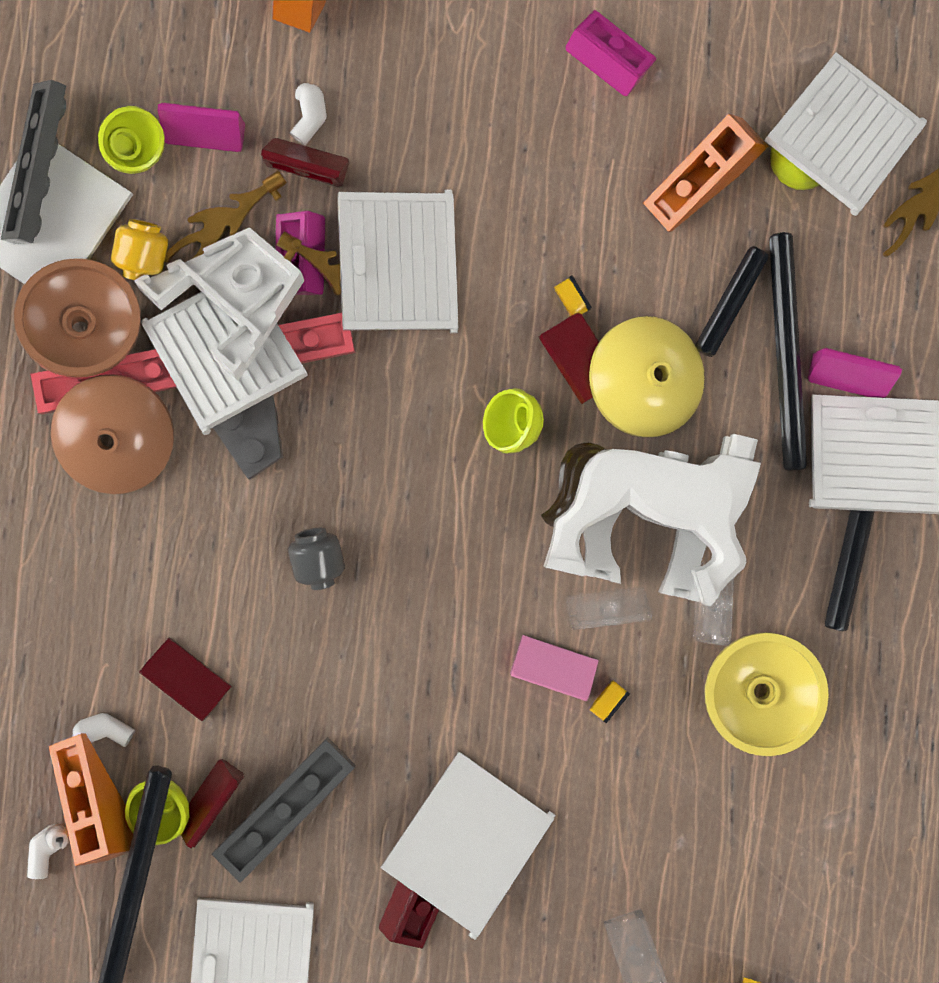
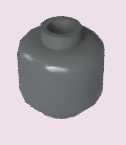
M322 527L311 528L297 533L294 536L295 541L288 547V555L296 581L300 584L311 585L312 590H322L335 584L334 579L340 576L345 569L340 542L337 536L327 533L326 529Z

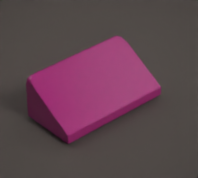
M596 10L574 30L566 45L568 53L623 96L630 94L657 59Z
M170 103L158 104L159 121L164 131L166 144L232 152L242 151L245 122L238 111Z
M310 211L276 214L275 250L285 256L287 251L277 246L282 233L285 231L301 240L302 245L314 250L325 251V217ZM295 253L291 263L301 271L304 278L303 284L295 295H322L324 292V277L312 264Z
M824 348L813 353L807 379L810 383L866 397L885 398L900 377L902 369L900 366Z

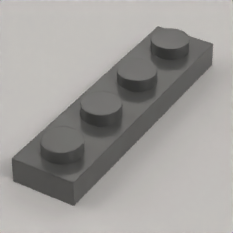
M47 80L33 84L0 240L13 244L33 243L34 238L41 229L42 219L39 214L42 199L47 195L50 187V178L47 175L50 161L58 149V139L56 137L58 123L66 110V100L64 98L66 85L57 81Z
M327 737L211 855L241 883L338 786L356 765Z

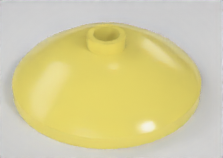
M637 317L616 325L598 343L590 364V388L593 399L601 414L614 427L632 436L658 437L679 429L694 414L703 394L704 368L697 347L681 328L661 318ZM656 367L661 369L663 373L661 381H658L654 376Z
M756 633L737 639L721 651L714 660L707 675L705 703L712 724L725 740L734 747L749 754L776 756L799 748L816 733L827 711L829 698L828 684L821 664L804 645L784 635ZM758 684H765L767 687V692L763 697H756L754 694V689Z

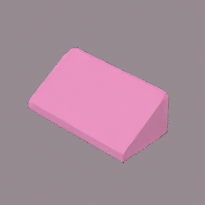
M522 635L510 675L588 701L598 660Z

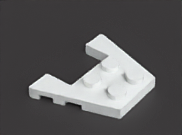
M250 227L203 248L204 254L187 262L178 259L166 265L167 271L151 278L149 275H143L135 280L138 289L160 310L165 308L190 286L195 285L230 316L239 326L209 351L213 359L236 380L242 377L304 282L301 271L290 261L284 259L283 255Z

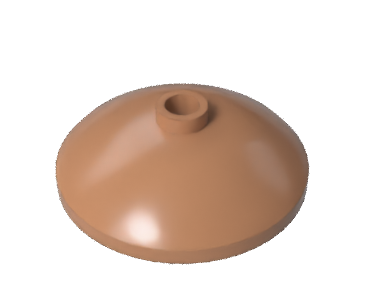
M66 259L41 268L28 279L20 290L14 309L15 330L26 353L44 369L66 377H90L112 369L130 353L140 331L141 317L139 304L129 283L112 268L88 259ZM77 322H85L88 325L87 329L82 332L75 331L73 326Z
M106 374L91 377L80 382L63 396L52 418L51 441L59 463L75 481L97 492L123 494L143 488L162 472L172 454L174 427L166 405L151 388L130 377ZM101 435H110L114 440V445L111 447L103 445Z

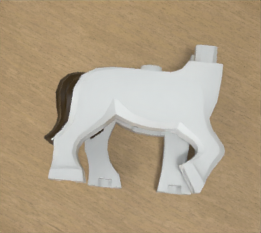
M732 434L730 437L725 436L723 437L720 454L708 457L701 465L687 463L688 455L668 450L659 452L657 456L635 450L605 449L598 444L589 442L576 444L567 450L561 462L557 498L553 505L541 514L545 523L553 527L551 544L544 567L584 577L585 575L621 584L620 568L611 552L610 537L615 521L623 508L626 507L633 514L646 521L677 529L670 563L658 592L711 606L723 588L746 565V556L736 537L734 525L748 504L761 463L753 461L758 440L737 434ZM582 533L585 541V560H583L579 548V540ZM706 546H708L712 552V558L708 563L701 566Z

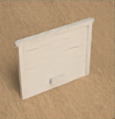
M836 52L764 141L849 207L851 214L856 216L924 128L927 120L916 116Z
M59 144L55 156L50 161L47 175L50 178V187L47 195L42 199L39 214L42 224L38 235L34 238V242L29 244H13L0 240V268L23 284L33 274L51 263L66 259L90 260L133 196V193ZM17 161L0 185V239Z
M445 190V193L338 192L343 330H450V333H458L454 199L452 190Z
M203 292L149 320L148 318L141 320L142 326L203 435L209 434L211 432L210 429L308 376L305 368L276 323L242 377L236 380L213 359L209 350L239 325Z
M832 395L811 396L813 499L809 500V507L818 509L939 514L938 400Z
M458 752L380 868L470 931L468 936L476 940L556 815L550 811L545 813L475 762Z
M199 897L197 900L191 983H308L314 903L307 902L306 906Z

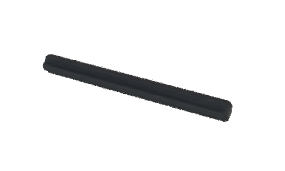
M780 232L770 236L769 245L783 467L785 470L793 471L806 469L807 456L793 236L791 233Z
M155 765L147 773L98 983L123 982L172 777V772L169 768Z

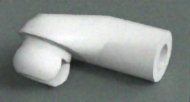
M309 83L300 84L296 89L295 98L300 101L303 117L290 132L291 136L304 146L322 126L327 117L324 94L318 86Z
M100 713L80 720L73 728V736L86 733L91 743L107 737L126 747L132 739L135 729L109 714Z
M60 824L49 825L30 840L28 878L44 879L48 877L49 856L60 848L64 849L69 843L66 827Z

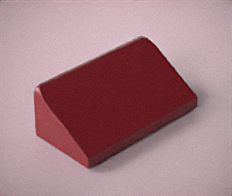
M279 138L272 139L261 151V157L269 168L339 188L343 186L349 165V159Z
M578 312L538 337L580 403L583 404L593 398L590 388L589 371L591 359L599 341L582 314Z
M170 637L139 671L141 675L200 721H204L209 717L232 687Z
M224 759L218 760L189 802V820L181 836L186 846L191 849L192 847L195 848L244 778L243 772Z
M398 881L379 924V930L390 942L423 949L439 909Z

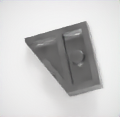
M274 394L213 427L243 473L250 480L283 458Z

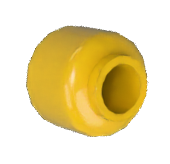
M129 219L128 225H121L117 228L111 261L115 266L123 269V277L136 280L143 275H157L162 272L168 247V238L160 232L161 226L142 220Z

